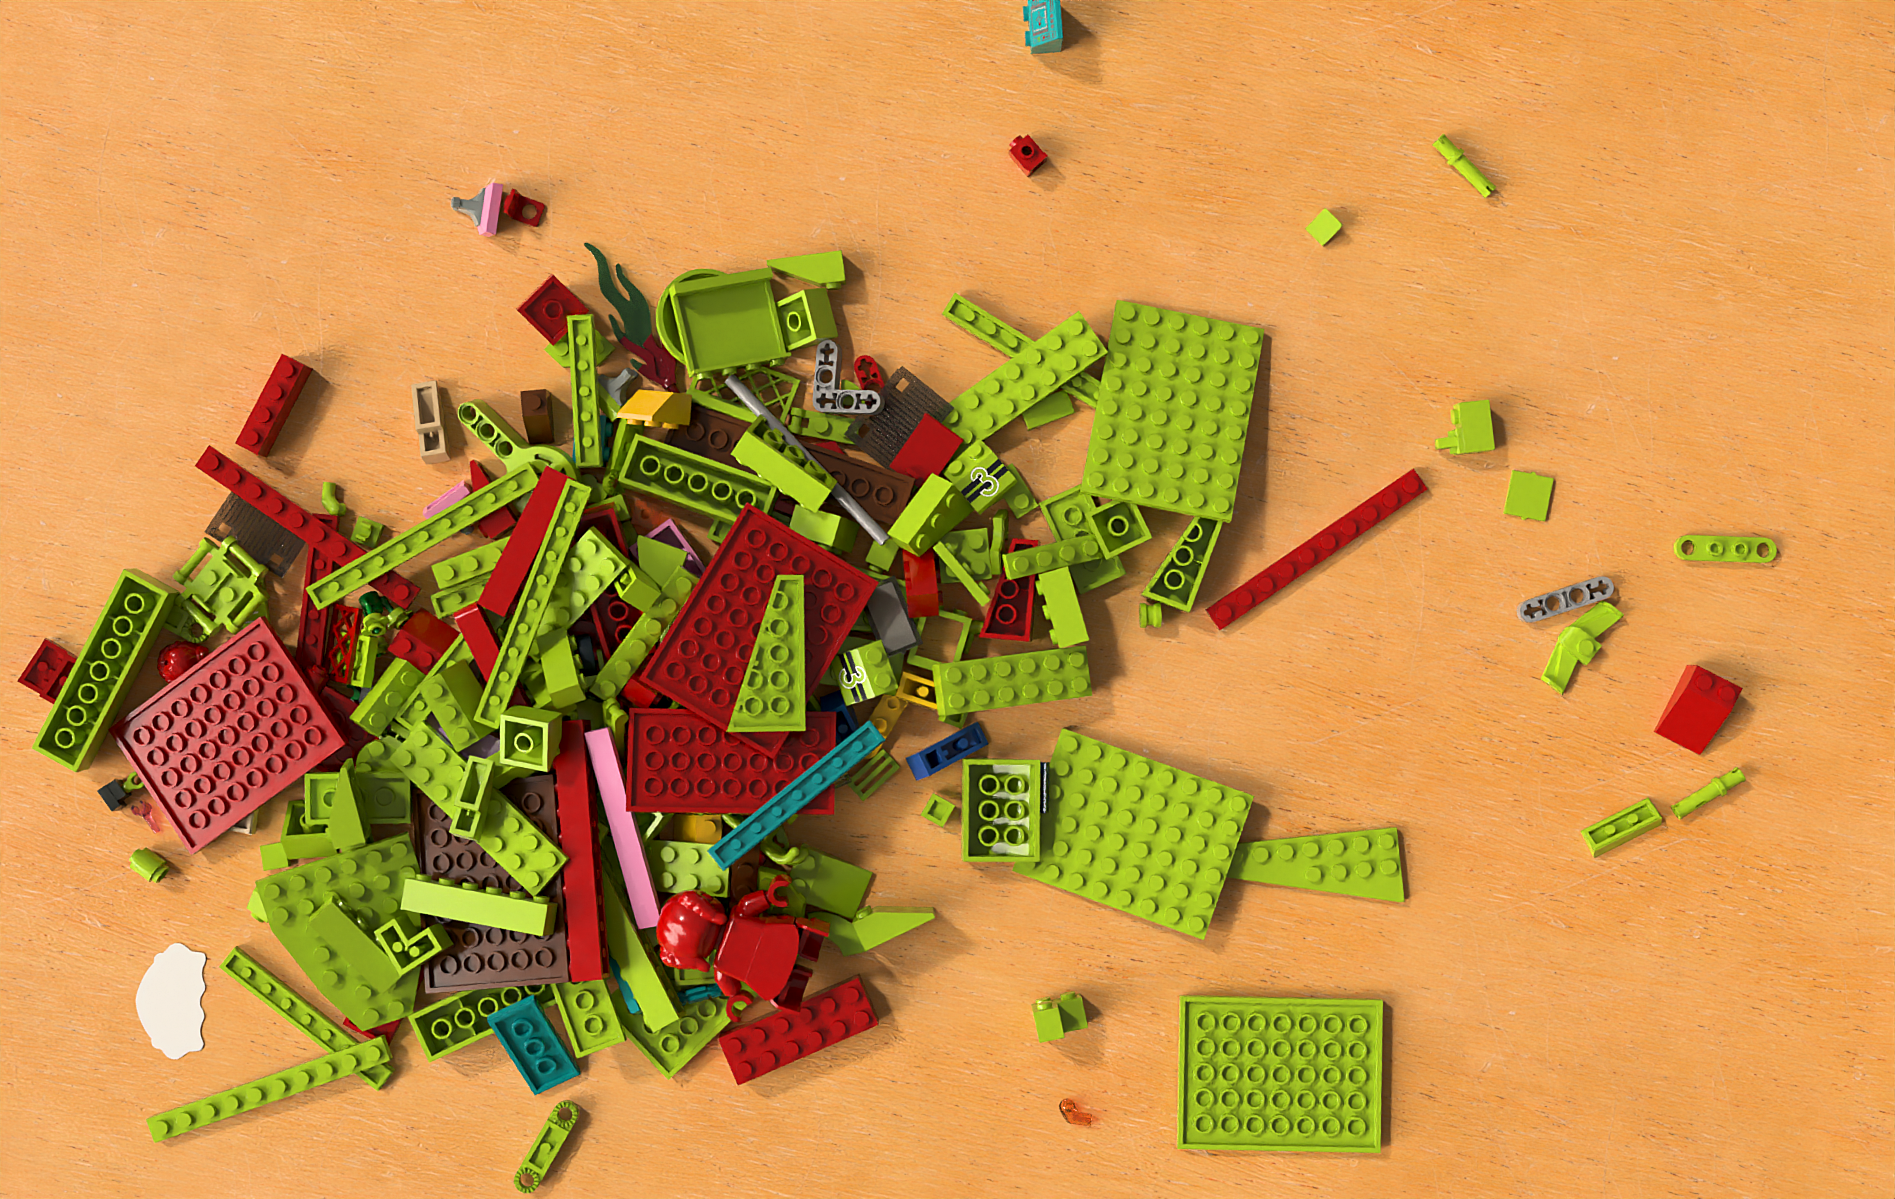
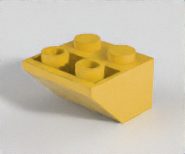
M638 390L618 411L617 418L627 419V424L642 425L643 421H645L644 426L661 427V423H663V428L678 429L679 424L689 425L692 395Z

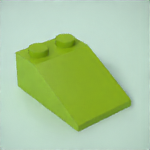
M352 758L347 759L340 769L328 828H325L328 843H333L334 850L364 843L371 833Z
M803 843L801 848L808 850V856L802 863L793 865L789 874L792 878V887L797 893L801 892L806 899V903L853 919L873 872Z
M868 905L856 911L857 914H855L852 924L865 951L934 919L935 910L933 907L876 906L871 909V906Z

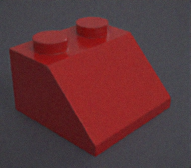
M421 607L399 630L387 650L399 658L408 661L425 675H428L461 632Z

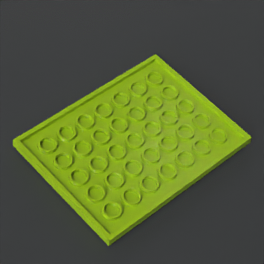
M1117 300L1080 493L1230 523L1265 329Z
M1062 728L1040 790V862H1015L1012 871L1204 940L1254 796Z
M1179 995L1177 1148L1381 1153L1383 1000L1370 998Z

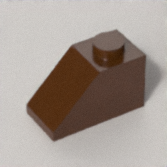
M546 389L520 391L522 417L529 444L555 442L551 392Z

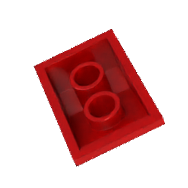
M1687 665L1654 733L1701 755L1732 711L1743 688L1698 665Z

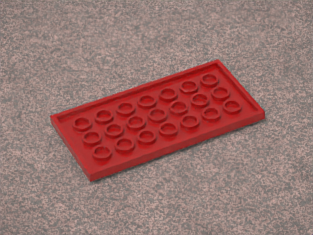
M629 708L626 812L753 814L836 747V712L805 711L806 731H790L774 759H771L689 709ZM835 782L794 815H834Z

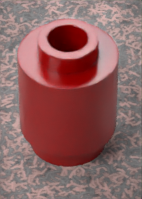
M314 664L313 667L307 666L303 673L318 696H320L330 678L326 675L328 671L325 668Z

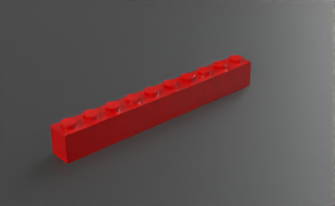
M584 719L562 721V738L559 743L560 754L555 756L552 762L557 774L554 788L559 801L556 809L561 828L558 840L560 846H562V851L570 858L561 870L564 872L565 881L562 886V893L566 898L567 909L564 912V919L568 924L566 945L570 950L568 971L570 976H572V982L610 978L595 772L584 733L591 731V720Z

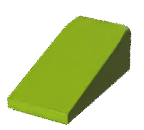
M1062 390L1047 396L1022 413L1028 431L1071 415L1075 411L1068 393Z

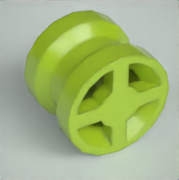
M1154 603L1153 605L1139 604L1140 628H1146L1148 625H1153L1155 628L1161 627L1162 614L1160 603Z

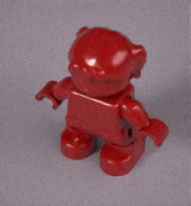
M781 874L772 879L768 891L762 889L744 895L738 904L731 909L728 920L725 915L724 906L719 900L698 889L681 891L672 896L663 906L657 922L656 936L660 944V959L666 966L677 969H698L705 973L709 972L711 966L705 959L710 956L713 949L717 950L713 961L714 980L723 994L729 996L726 1004L727 1016L734 1022H741L742 1011L737 1009L734 1003L743 1001L749 1005L753 1003L754 996L749 991L741 989L740 981L745 982L765 1001H769L777 1009L799 1016L802 998L808 980L813 975V969L795 964L797 955H800L802 958L817 963L824 937L829 935L830 923L814 917L809 920L803 917L795 918L788 914L769 915L767 912H764L772 906L771 903L777 907H786L789 904L787 896H779L775 891L777 887H788L792 883V878L789 875Z

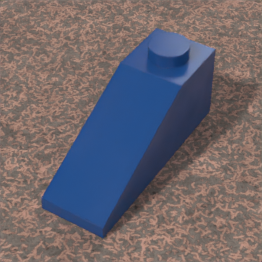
M975 722L905 759L917 781L938 772L989 743L979 723Z

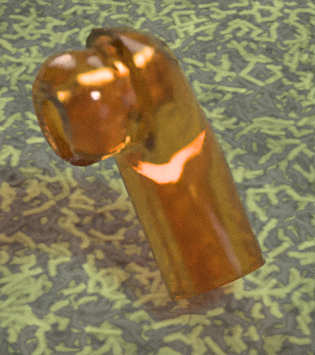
M1065 1098L1060 1102L1059 1110L1067 1123L1091 1127L1092 1114L1079 1112L1074 1101L1070 1098Z

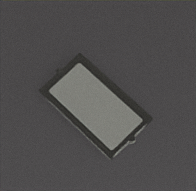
M895 575L879 581L863 609L876 641H882L889 658L899 653L905 654L906 650L919 646L923 642L913 618H908L907 604Z

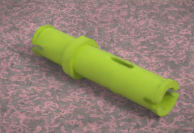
M1444 133L1432 144L1448 160L1447 163L1453 165L1484 198L1491 191H1494L1496 186L1463 154L1465 151L1462 148L1458 149Z
M1735 767L1719 778L1714 777L1708 785L1678 803L1671 805V809L1675 816L1681 820L1716 797L1725 796L1728 790L1746 781V778L1741 770Z

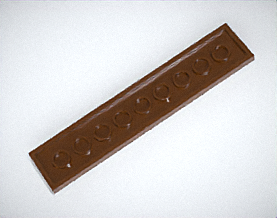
M691 403L689 425L679 424L678 429L669 428L664 444L758 476L756 471L740 464L736 457L731 455V452L752 423ZM797 439L871 518L893 525L908 506L916 482L915 478ZM831 493L824 500L826 503L844 508Z

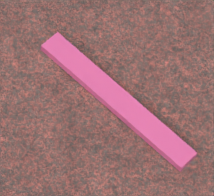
M611 726L584 733L638 930L657 926L661 907L635 813L626 812L627 784Z

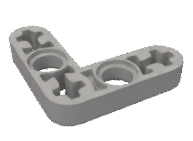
M832 340L822 341L816 351L813 388L814 408L825 414H879L885 405L884 398L879 393L871 390H839L842 349L839 344ZM830 348L834 349V352L829 354V356L825 355V351H828ZM824 362L827 363V364H829V362H830V363L833 364V366L824 365ZM831 370L833 373L832 380L829 383H823V373ZM853 396V406L845 409L843 406L845 397ZM872 397L877 400L876 404H873L872 407L861 404V400L872 401ZM826 398L836 400V405L827 403L824 406L821 404V400Z

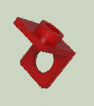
M512 188L510 195H507L504 202V213L511 219L538 227L545 205L522 196L516 189ZM526 205L535 206L537 211L535 217L531 219L525 218L522 214L523 208Z

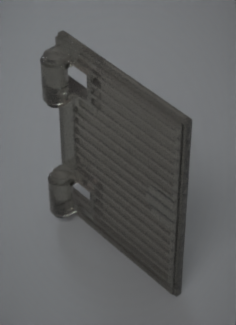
M903 366L893 373L886 382L887 384L879 392L885 401L884 409L876 415H858L844 434L881 466L891 471L894 470L889 465L922 420L924 413H928L942 423L954 409L951 404ZM904 378L909 384L901 392L896 386ZM873 399L868 406L872 407L873 404H876L877 400ZM865 424L871 430L862 438L857 432Z
M232 491L204 531L221 543L228 536H234L238 540V545L259 564H264L270 572L282 579L306 544L304 540ZM222 523L232 528L228 535L218 529ZM274 553L283 558L280 565L270 560Z

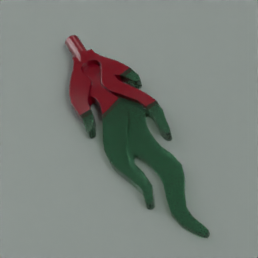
M584 243V246L594 255L597 261L600 290L605 298L616 308L624 323L626 333L621 331L615 317L611 314L608 315L617 340L627 350L646 362V364H642L632 358L630 363L640 374L660 384L668 392L680 393L676 386L678 384L676 381L677 359L669 353L663 343L662 348L656 345L652 333L649 305L645 297L624 276L621 265L616 264V276L630 296V301L625 299L614 286L604 255L593 245Z

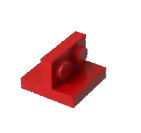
M553 274L516 308L553 346L568 332L567 316L586 315L589 312Z

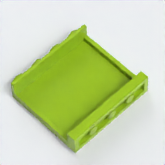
M771 267L674 283L669 288L689 378L697 377L698 380L712 378V374L719 372L722 373V376L737 373L736 369L746 368V371H754L760 369L761 365L768 363L770 367H776L785 364L784 360L792 356L791 352L786 353L769 281L773 278Z

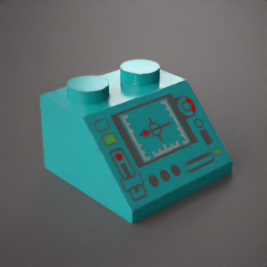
M1027 0V6L1022 7L1023 21H1028L1029 31L1024 32L1025 46H1030L1031 54L1061 52L1063 30L1060 0Z

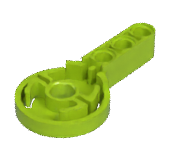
M481 399L468 401L459 406L457 412L459 420L504 462L507 469L506 474L530 462L538 477L543 473L547 465L582 483L579 469L576 468V463L562 449L541 444L530 446ZM471 406L476 410V417H473L470 412ZM489 424H491L494 427V435H492L489 431ZM507 441L511 443L513 452L507 449ZM534 490L512 502L520 513L523 512Z

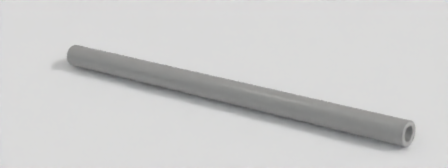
M734 374L726 379V385L757 417L762 414L767 419L765 424L772 430L775 428L779 429L784 434L782 439L786 443L797 445L803 451L804 458L807 461L814 460L823 468ZM837 482L830 493L881 546L890 539V536Z

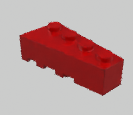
M1013 538L1008 553L1040 546L1041 542L1039 540ZM1003 565L1002 573L979 637L1032 642L1037 591L1035 581L1038 579V573L1007 580Z

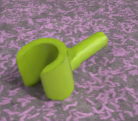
M971 621L963 653H969L974 640V634H980L983 628V621Z

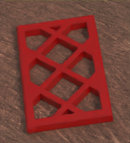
M334 603L323 666L328 671L326 675L329 676V680L351 684L363 609ZM339 610H340V612H341V614H342V618H341V619L339 620V622L337 623L338 614H339ZM353 613H355L354 622L352 626L350 617L353 615ZM345 624L348 632L342 637L340 629ZM336 636L338 644L333 648L334 638ZM349 639H351L348 652L345 644L348 642ZM341 650L343 659L338 664L336 655ZM331 662L334 670L329 674ZM346 665L345 677H343L341 670Z

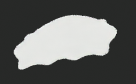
M181 943L170 945L163 953H158L154 957V963L145 973L136 995L137 1012L145 1031L151 1038L152 1046L156 1049H161L170 1059L181 1058L189 1051H200L204 1045L200 1032L201 1024L204 1020L200 998L205 991L202 969L206 962V956L201 952H192Z

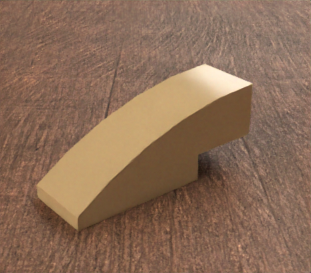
M434 380L412 384L415 430L419 435L420 456L426 465L450 461L448 433L438 383Z

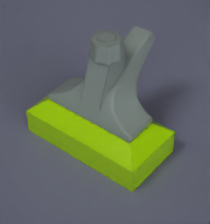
M625 368L618 377H607L603 374H598L599 407L612 422L621 419L617 418V413L627 402V388L638 377V373L634 369Z

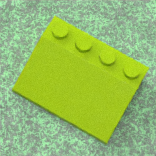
M962 758L961 859L963 862H1040V760Z

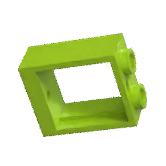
M944 605L939 606V616L964 623L953 662L960 661L972 619L967 617L968 612L954 608L953 613L943 610ZM920 617L914 635L916 642L911 645L907 663L932 670V665L941 664L942 662L916 655L926 617Z

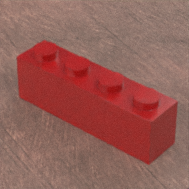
M281 354L235 444L256 455L267 457L313 368Z

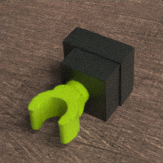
M132 772L126 782H123L122 779H115L97 790L111 811H119L127 805L124 800L132 795L130 791L145 787L143 782L139 785L135 784L134 779L138 776L136 772Z

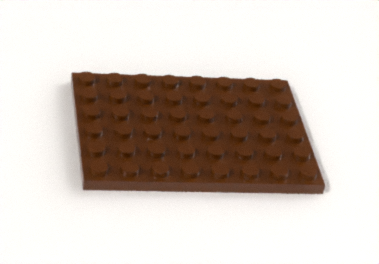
M557 774L526 777L525 779L514 778L498 789L562 849L558 840V835L561 831L560 820H558L556 814L559 801L554 788ZM420 788L411 789L415 850L420 868L419 874L431 875V880L439 881V878L454 879V884L463 885V882L478 884V889L486 890V887L501 888V893L510 894V891L526 893L525 897L534 898L478 843L449 833L453 820ZM560 870L539 895L549 897V902L558 903L552 935L539 936L420 913L421 932L441 922L454 944L424 963L426 994L572 982V976H570L568 971L570 950L566 945L568 924L564 919V912L567 909L566 898L562 893V886L565 883L564 872Z

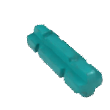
M717 983L688 989L686 992H676L683 1006L687 1002L692 1004L707 1000L710 996L715 998L723 994Z

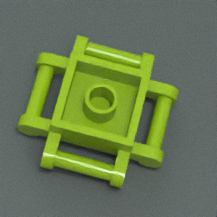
M232 535L224 539L221 547H218L209 538L204 537L199 543L200 547L182 569H178L172 575L178 583L186 587V590L176 597L174 603L180 609L184 608L205 628L204 632L209 637L216 635L224 625H226V628L231 633L236 635L243 630L242 626L261 603H266L270 598V595L261 587L263 584L260 582L269 569L264 564H259L238 545V540ZM209 552L213 557L193 580L189 575ZM231 552H232L242 563H244V564L252 571V573H251L247 568H245V567L231 554ZM195 599L207 612L213 613L216 616L215 620L212 622L191 600Z

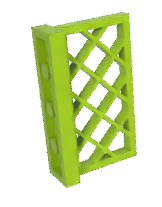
M763 366L752 372L746 371V368H744L746 374L738 377V379L743 381L749 378L754 389L751 392L757 395L759 401L766 408L780 402L783 412L778 421L784 426L800 380ZM759 373L767 375L770 383L757 388L752 376ZM697 377L693 378L690 388L687 389L686 394L692 395V404L749 423H753L757 419V416L746 407L739 397L729 401L723 399L719 391L728 386L726 383L716 386L713 377L710 378L713 389L706 392L696 389L700 381ZM783 381L793 384L791 392L780 397L775 385ZM772 387L777 398L764 404L759 392ZM785 399H787L786 405L783 403Z

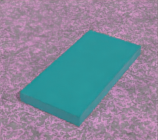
M534 994L487 1016V1022L534 1095L540 1094L581 1074L579 1066Z

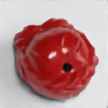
M175 641L173 644L167 645L160 651L157 659V669L160 676L170 684L208 656L209 649L188 641Z

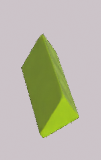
M1646 798L1581 830V833L1591 854L1595 858L1660 826L1662 817L1650 799Z

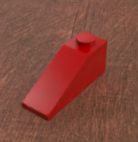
M473 459L469 462L474 493L492 483V480L479 461ZM507 504L479 520L480 525H478V529L485 538L490 537L492 540H497L515 528L518 518Z

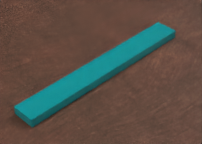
M869 720L708 849L707 852L724 872L885 742V738Z

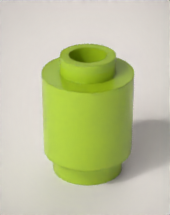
M147 847L142 850L137 849L129 859L132 870L147 881H153L156 884L166 876L170 869L166 865L167 862Z

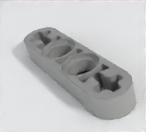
M1608 577L1591 578L1521 602L1516 610L1517 616L1526 623L1536 622L1606 599L1613 593L1614 585ZM1598 581L1600 584L1606 585V588L1603 589V594L1601 592L1590 593L1588 590L1598 587ZM1575 588L1583 592V599L1579 603H1575L1571 599V592ZM1551 596L1558 598L1560 603L1555 611L1547 607V600ZM1526 605L1529 607L1541 605L1542 610L1533 612L1532 618L1529 615H1524V611L1527 610Z

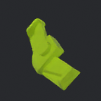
M1602 600L1570 626L1565 627L1558 636V641L1541 680L1560 695H1563L1577 660L1583 665H1587L1602 646L1595 638L1622 618L1624 614L1610 603Z

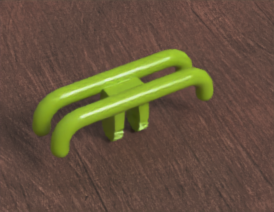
M721 814L722 819L733 829L746 820L740 814ZM780 826L761 841L760 851L778 864L797 865L802 863L808 856L806 848L799 850L797 847H793L787 853L772 841Z

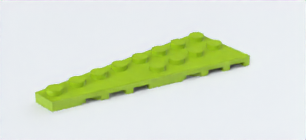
M1397 827L1240 842L1237 844L1226 875L1229 878L1405 902Z

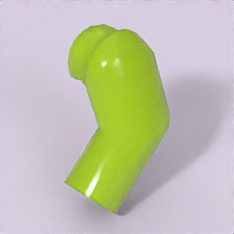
M323 482L322 505L330 515L344 516L346 505L338 503L335 498L336 483Z

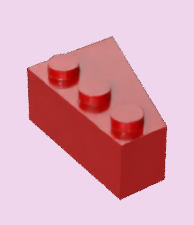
M934 546L930 547L920 557L902 548L908 618L939 616V606H943L942 591H938L937 583H941L940 568H935L934 562L938 561L939 557L933 550Z

